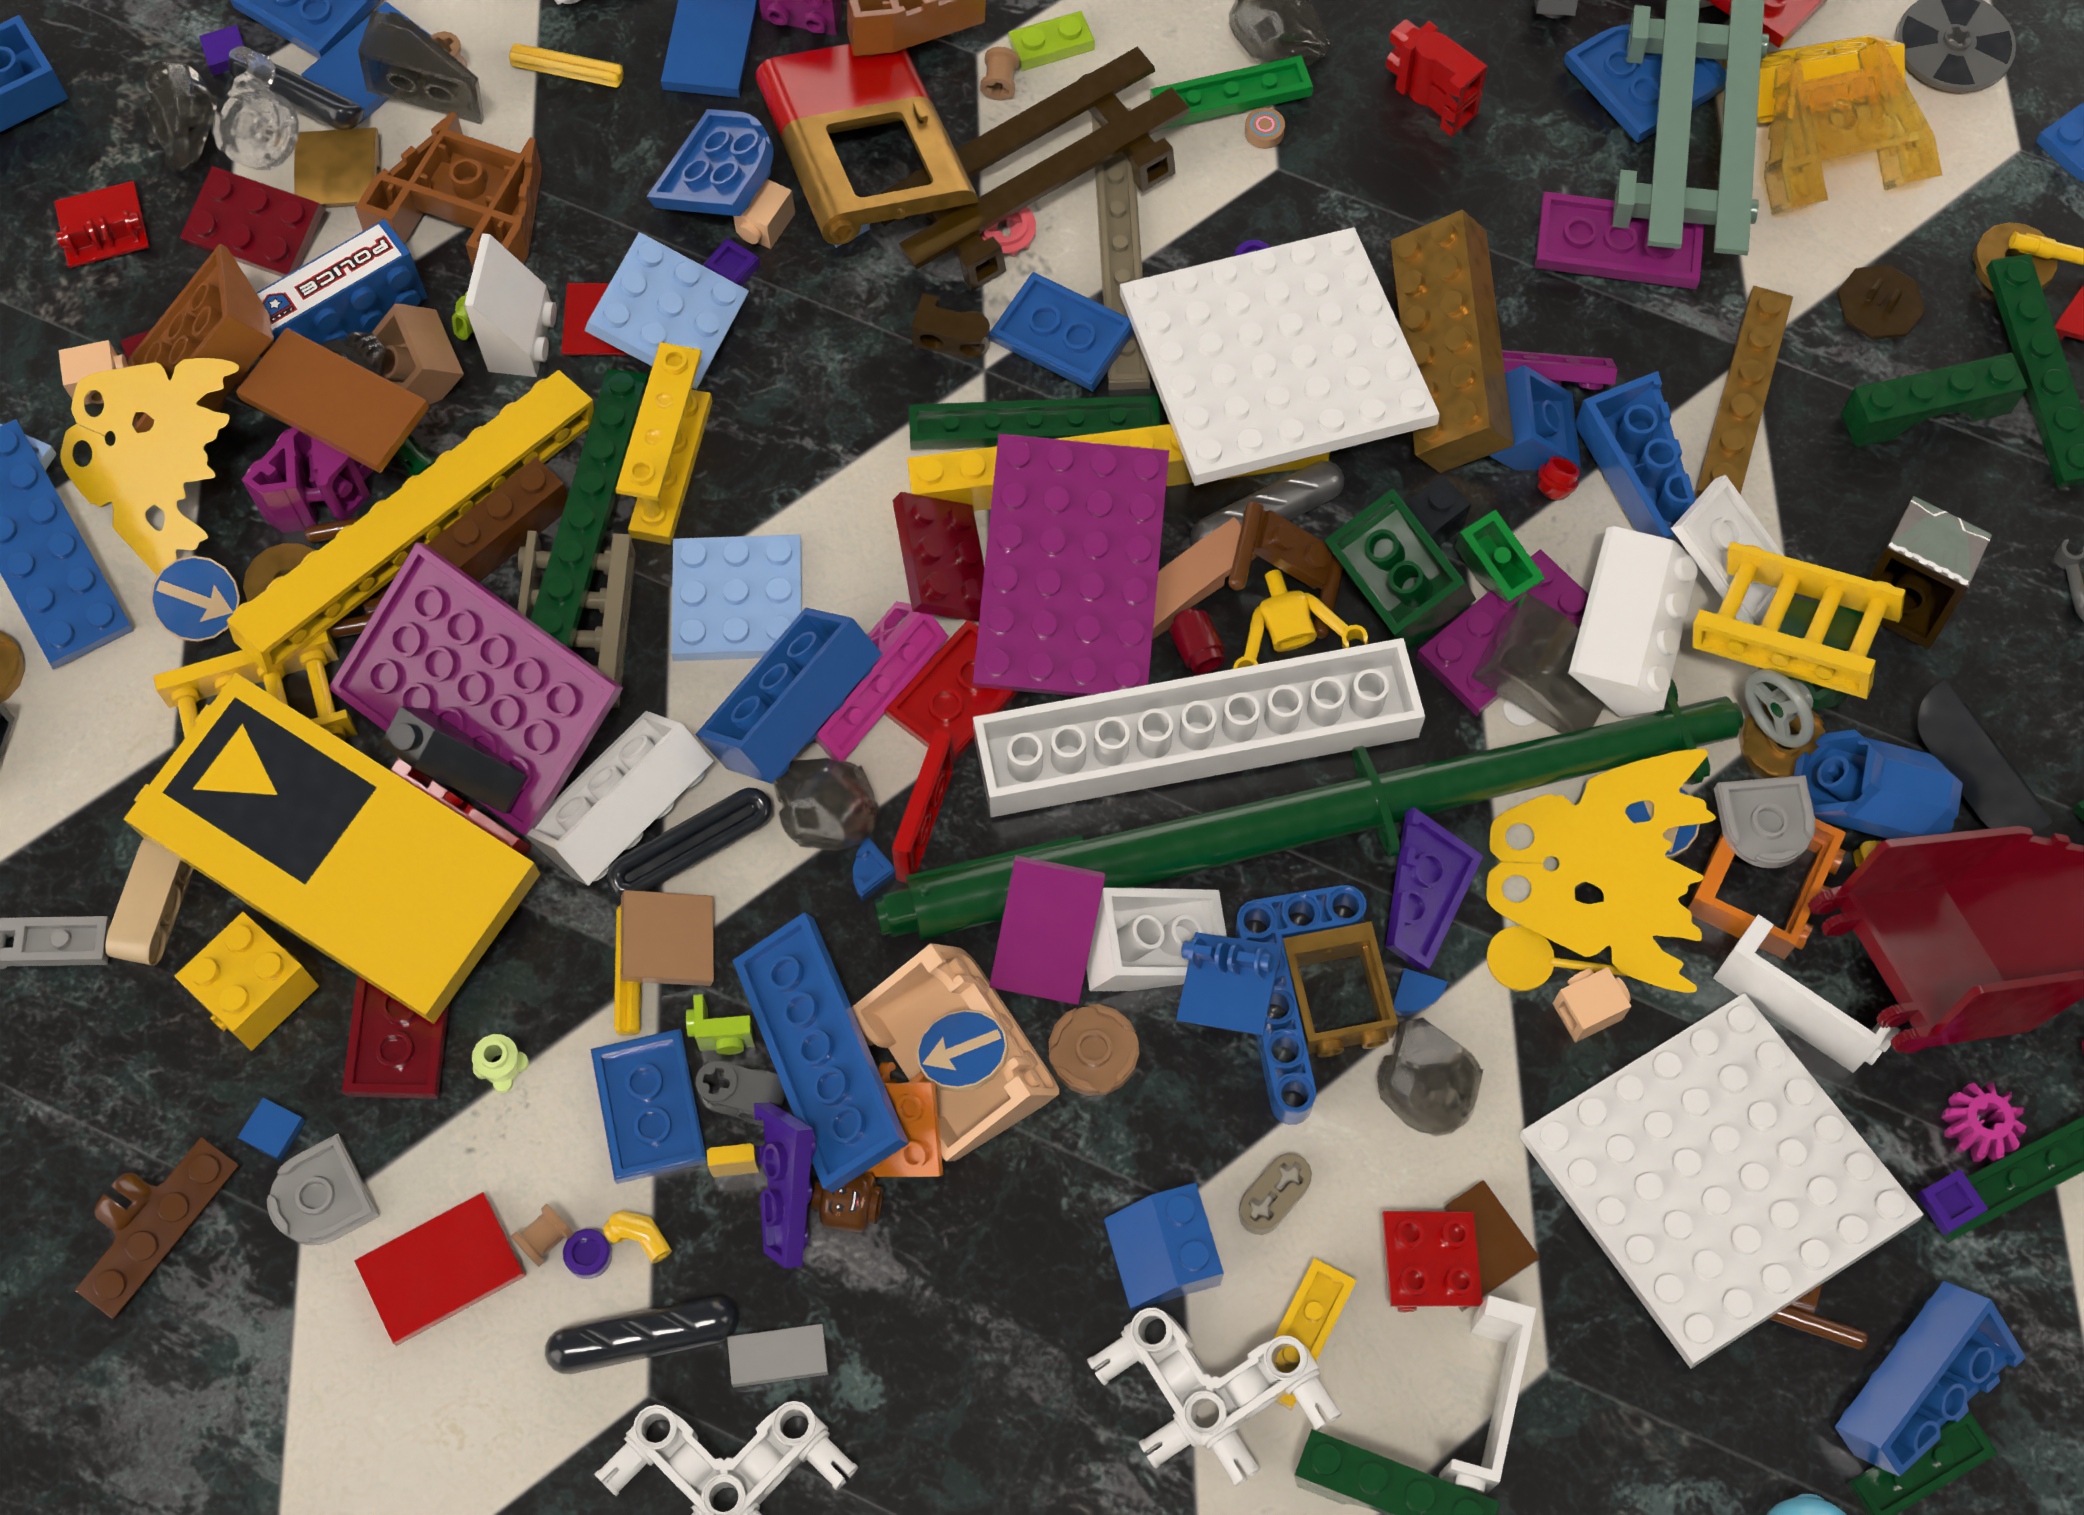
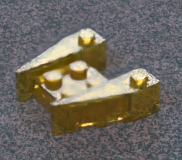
M1883 40L1875 41L1857 51L1860 65L1859 70L1805 81L1800 57L1794 58L1776 68L1772 97L1775 98L1773 123L1769 125L1768 140H1771L1769 159L1765 162L1764 180L1771 215L1804 209L1827 201L1828 196L1821 166L1822 163L1877 152L1884 191L1923 183L1942 176L1935 135Z

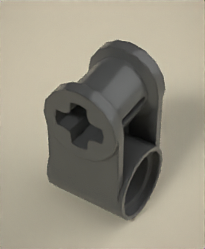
M713 1061L706 1063L700 1068L696 1076L699 1098L706 1109L740 1118L754 1125L764 1127L763 1120H755L754 1103L771 1102L781 1108L784 1101L785 1092L778 1074L769 1071L748 1069L723 1061ZM718 1080H725L726 1088H720L717 1095L711 1094L710 1086H716Z

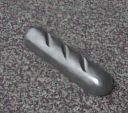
M1330 461L1315 462L1202 518L1191 530V544L1193 546L1233 517L1242 525L1248 502H1258L1263 505V510H1272L1290 521L1338 496L1344 487V475L1341 469Z

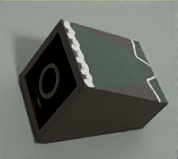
M1913 496L1867 578L1875 582H1887L1894 587L1905 590L1903 612L1900 621L1896 622L1882 618L1880 625L1930 649L1968 589L1992 534Z

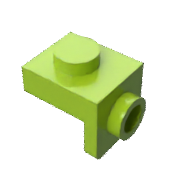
M703 994L693 995L694 1009L686 1010V1027L688 1037L695 1036L700 1051L716 1050L719 1054L732 1055L743 1052L744 1047H755L754 1027L750 1015L708 1019V1008Z

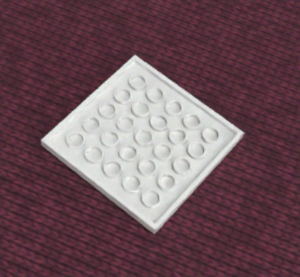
M1354 227L1120 284L1122 302L1194 486L1438 425L1439 412Z
M1745 993L1523 1129L1519 1137L1690 1369L1918 1222L1924 1215Z

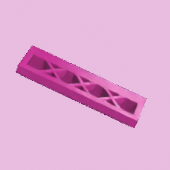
M896 601L867 634L882 652V655L873 664L871 673L865 679L859 681L845 697L843 706L838 711L832 713L821 725L814 739L831 760L840 763L845 760L884 714V709L918 674L949 637L931 614L913 612L911 604ZM902 617H905V618L901 621V623L896 626V624L902 619Z

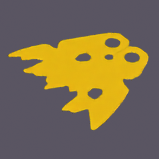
M215 358L184 359L175 366L171 380L168 379L165 369L157 362L87 375L77 383L71 411L77 424L66 430L60 455L63 468L89 503L102 507L108 502H112V528L157 576L162 568L177 559V549L196 550L199 542L208 538L207 533L178 510L177 501L186 498L183 485L185 482L215 477L214 471L207 465L208 455L204 450V446L206 443L216 439L218 430L228 424L229 415L211 411L205 407L198 406L196 403L205 394L224 389L223 377L236 373L239 370V365L234 362ZM92 390L100 392L104 400L102 413L97 417L88 415L84 406L85 397ZM136 412H145L154 419V424L150 431L142 433L135 431L132 423ZM108 431H112L116 436V441L112 446L107 445L105 441V435ZM80 440L88 442L92 449V459L85 467L78 466L73 459L74 445ZM152 505L159 507L165 514L164 526L160 531L154 529L146 519V511Z
M1691 749L1671 752L1629 763L1596 775L1588 780L1585 792L1578 805L1572 804L1563 795L1546 794L1500 814L1495 818L1490 829V851L1501 861L1489 872L1487 877L1486 895L1490 906L1509 920L1584 957L1597 955L1604 948L1610 946L1612 949L1613 965L1619 972L1627 976L1673 991L1684 993L1696 992L1697 986L1679 974L1680 969L1684 965L1683 962L1664 952L1653 939V936L1680 937L1693 941H1701L1702 932L1691 921V912L1680 904L1678 898L1687 893L1690 884L1700 882L1704 879V876L1665 856L1673 843L1664 839L1663 834L1669 828L1709 823L1716 819V816L1706 809V803L1703 799L1686 795L1679 791L1708 756V751L1706 749ZM1640 801L1652 802L1654 804V816L1647 822L1633 823L1625 813L1627 807L1633 803ZM1514 824H1526L1534 832L1533 843L1526 849H1513L1506 842V832ZM1553 856L1559 860L1560 864L1555 871H1548L1541 863H1544L1547 857ZM1511 876H1523L1531 884L1530 895L1522 902H1512L1503 894V883ZM1582 882H1588L1601 889L1604 894V901L1593 904L1576 901L1575 887Z

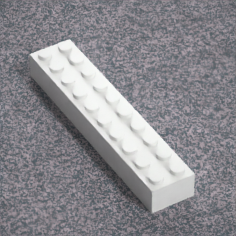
M1404 638L975 716L973 717V729L990 817H996L1344 752L1362 745L1364 747H1371L1419 738L1425 714Z

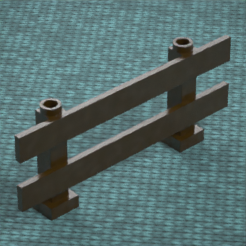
M1137 46L1097 70L1083 75L1076 82L956 149L955 151L968 178L1087 110L1101 125V128L982 195L978 198V203L968 204L960 209L952 207L925 213L933 224L900 242V249L916 270L953 249L959 257L964 281L973 291L1006 271L1001 245L993 236L984 241L979 235L981 232L1120 152H1123L1131 162L1133 181L1142 192L1175 174L1173 147L1165 137L1154 142L1150 135L1190 113L1189 106L1171 87L1131 111L1127 110L1115 94L1155 72V66ZM923 168L914 171L909 177L879 194L925 186L932 182L926 169ZM897 219L880 222L883 226H886Z

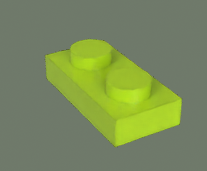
M1082 10L1008 32L1009 44L1012 50L1020 57L1019 67L1021 72L1095 50V39Z

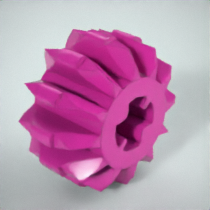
M1994 1082L1987 1083L1982 1089L1976 1083H1970L1963 1088V1093L1955 1092L1950 1096L1948 1103L1951 1107L1942 1112L1941 1119L1951 1124L1944 1131L1943 1137H1956L1959 1141L1956 1145L1955 1153H1962L1969 1148L1973 1162H1980L1986 1155L1992 1162H1996L2005 1156V1152L2012 1153L2019 1147L2020 1142L2017 1137L2025 1133L2027 1126L2016 1120L2023 1114L2024 1107H2011L2008 1103L2011 1100L2012 1092L2006 1091L1998 1096ZM1977 1116H1981L1985 1120L1979 1121ZM1982 1124H1989L1990 1129L1985 1128Z

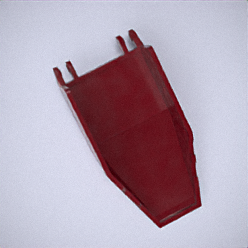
M2011 826L1885 840L1872 850L1842 886L1822 891L1813 897L1807 905L1814 915L1820 913L1828 914L1839 907L1844 914L1840 913L1831 916L1821 925L1824 934L1827 937L1842 936L1854 930L1899 1005L1896 1004L1886 1008L1878 1014L1876 1020L1880 1027H1897L1910 1021L1913 1029H1905L1890 1040L1892 1047L1897 1053H1914L1927 1047L2030 1032L2084 997V845L2071 843L2067 835L2054 833L2049 839L2034 836L2031 828Z

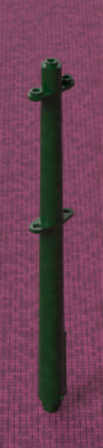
M1671 679L1664 709L1658 710L1654 714L1381 774L1376 773L1363 745L1357 746L1352 749V758L1358 779L1083 840L1082 835L907 875L906 889L882 894L883 898L874 900L877 919L882 935L891 933V937L917 931L920 940L1001 921L1003 919L1015 855L1105 873L1103 888H1135L1374 828L1387 856L1391 857L1399 855L1400 852L1399 839L1394 823L1404 821L1405 812L1408 809L1416 808L1423 814L1430 815L1620 767L1671 752L1697 749V747L1735 739L1739 734V728L1743 727V714L1740 706L1737 703H1732L1727 696L1679 707L1677 703V688ZM1708 757L1703 760L1688 778L1689 784L1701 783L1704 777L1710 775Z

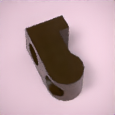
M922 293L911 326L913 347L967 359L980 358L987 353L990 345V324L982 313L977 311L960 313L939 307L938 296Z

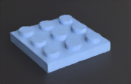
M639 232L588 320L584 331L650 366H653L660 342L701 349L702 356L692 388L697 390L745 301L749 290Z
M801 535L673 539L671 641L673 661L762 658L802 612Z

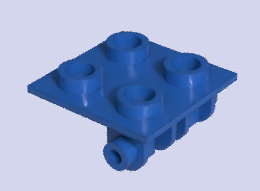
M1195 932L1192 941H1185L1182 946V958L1188 959L1189 963L1176 1021L1264 1036L1283 946Z

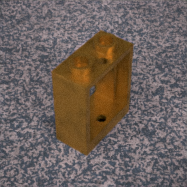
M1372 922L1283 938L1308 1054L1317 1053L1318 1057H1331L1342 1053L1344 1047L1361 1044L1362 1048L1371 1049L1383 1046L1389 1042V1038H1393L1398 1021ZM1360 955L1377 1022L1315 1034L1299 967Z

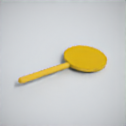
M1512 926L1501 930L1493 937L1487 949L1486 960L1490 973L1501 985L1515 991H1530L1540 987L1549 979L1554 967L1576 970L1591 968L1593 972H1598L1608 967L1614 975L1627 976L1619 972L1614 965L1555 958L1549 941L1523 926Z

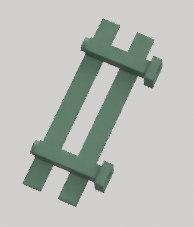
M1667 0L1665 20L1650 18L1651 7L1635 5L1629 28L1626 62L1642 64L1645 53L1662 54L1652 184L1636 183L1637 171L1620 170L1614 198L1612 227L1629 228L1631 217L1649 219L1647 246L1680 249L1682 245L1683 222L1716 225L1714 252L1747 256L1749 252L1750 224L1756 223L1759 200L1752 199L1760 63L1761 58L1765 59L1769 43V34H1762L1764 0H1731L1729 25L1698 23L1700 0ZM1695 57L1727 60L1718 191L1686 188Z

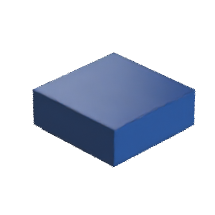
M262 1098L237 1138L243 1143L281 1162L306 1121L289 1110Z

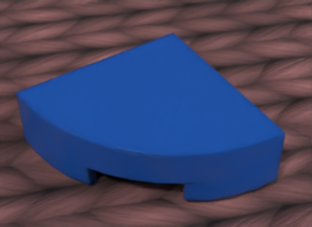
M870 838L860 846L853 864L852 876L856 893L863 902L896 877L895 867Z
M1404 968L1393 1003L1396 1015L1410 1016L1431 1007L1441 998L1448 981Z

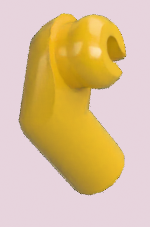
M621 1210L611 1214L609 1221L603 1226V1234L611 1243L616 1244L617 1242H623L625 1239L638 1241L652 1264L663 1260L672 1252L655 1222L649 1216Z

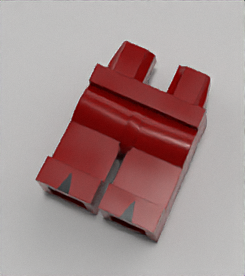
M1405 19L1390 32L1389 42L1396 46V48L1387 57L1386 68L1397 75L1395 89L1403 96L1409 92L1414 102L1429 106L1442 117L1440 128L1452 137L1478 115L1487 65L1446 35L1437 32L1438 27L1432 22L1428 21L1419 29L1409 20Z

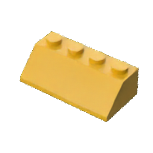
M1869 34L1767 52L1765 59L1761 58L1757 123L1775 121L1778 119L1777 114L1791 112L1792 116L1811 115L1815 113L1816 107L1827 105L1829 109H1846L1853 107V101L1866 99L1868 103L1886 102L1891 100V94L1906 92L1905 44ZM1722 60V68L1726 71L1727 60Z

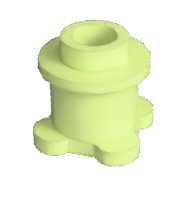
M492 1034L482 1038L472 1052L473 1072L479 1079L486 1078L493 1083L495 1090L500 1093L511 1090L515 1077L529 1066L527 1056L523 1052H518L515 1043L509 1037L502 1034ZM502 1055L498 1061L491 1062L494 1057Z

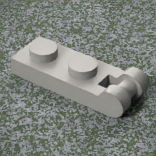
M108 916L0 918V969L7 968V966L108 965L109 956L106 953L105 944L112 921ZM14 936L13 948H5L6 939Z

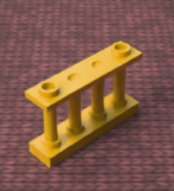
M663 342L659 343L616 486L617 494L637 497L628 527L631 538L668 545L672 543L713 402L711 393L692 390L702 356L701 349Z
M1731 541L1727 554V574L1734 575V578L1718 613L1699 609L1693 622V648L1759 668L1775 670L1786 676L1867 699L1873 686L1876 660L1866 657L1882 618L1896 622L1900 621L1903 612L1905 590L1894 587L1887 582H1875L1764 551L1754 545H1743ZM1752 581L1777 588L1761 625L1758 626L1735 619ZM1795 593L1821 600L1804 638L1778 632ZM1838 605L1864 612L1848 651L1822 645Z
M327 630L269 675L243 650L153 675L156 691L169 708L178 707L185 738L196 725L194 721L198 716L196 703L200 699L218 695L235 672L253 684L264 682L267 693L288 705L282 678L287 674L301 670H307L318 717L311 719V721L343 741L347 737L358 734L356 726L346 709L335 712L324 666L329 662L339 660L335 643Z

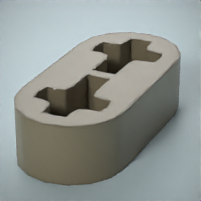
M1296 1154L1280 1156L1246 1193L1240 1204L1239 1219L1247 1231L1256 1235L1270 1233L1303 1197L1310 1185L1312 1176L1310 1165L1304 1158ZM1293 1167L1298 1169L1300 1173L1297 1180L1300 1185L1297 1186L1291 1182L1282 1192L1278 1191L1276 1187L1280 1184L1283 1175L1279 1170L1282 1168L1289 1172ZM1269 1196L1275 1200L1268 1212L1269 1217L1272 1219L1268 1221L1262 1217L1257 1222L1252 1220L1253 1209L1250 1206L1251 1203L1260 1206Z

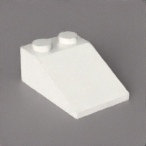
M482 233L464 306L488 372L537 377L540 362L547 360L549 343L546 335L548 327H554L556 322V303L551 302L546 285L492 235Z
M1103 888L1086 966L1089 990L1135 991L1184 984L1189 960L1182 958L1183 943L1185 941H1192L1195 932L1227 937L1219 890Z

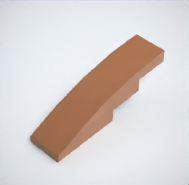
M1235 517L1199 540L1158 571L1152 640L1169 629L1174 622L1173 618L1179 612L1191 608L1224 586L1225 578L1231 573L1242 527ZM1254 553L1252 556V560L1257 557V555Z

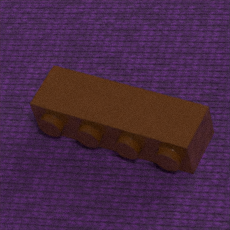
M535 457L426 545L479 583L518 552L520 546L526 545L528 531H537L539 535L562 516L568 498L564 483Z

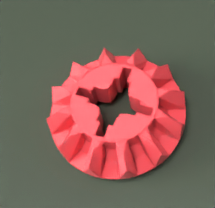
M1025 207L1001 221L1007 228H1010V237H1006L1001 231H998V223L979 234L984 241L993 236L1001 245L1003 253H1011L1015 257L1018 250L1022 248L1028 249L1032 238L1036 236L1035 217L1031 210Z

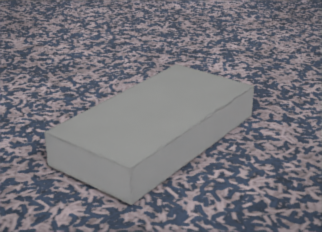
M823 1324L727 1337L731 1384L733 1388L829 1375Z

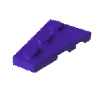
M1416 808L1408 809L1405 812L1385 947L1419 971L1430 969L1483 855Z
M771 1102L754 1103L755 1120H763L765 1145L757 1146L758 1164H763L768 1183V1189H764L760 1195L764 1254L784 1268L802 1267L803 1250L808 1243L806 1214L807 1204L812 1197V1186L809 1178L811 1158L816 1150L814 1129Z

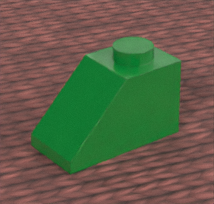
M1496 509L1460 532L1454 548L1476 579L1507 603L1517 599L1545 580L1544 575Z

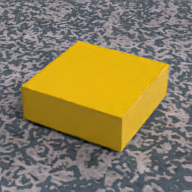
M751 1143L712 1147L707 1150L708 1168L713 1177L759 1172L757 1152Z

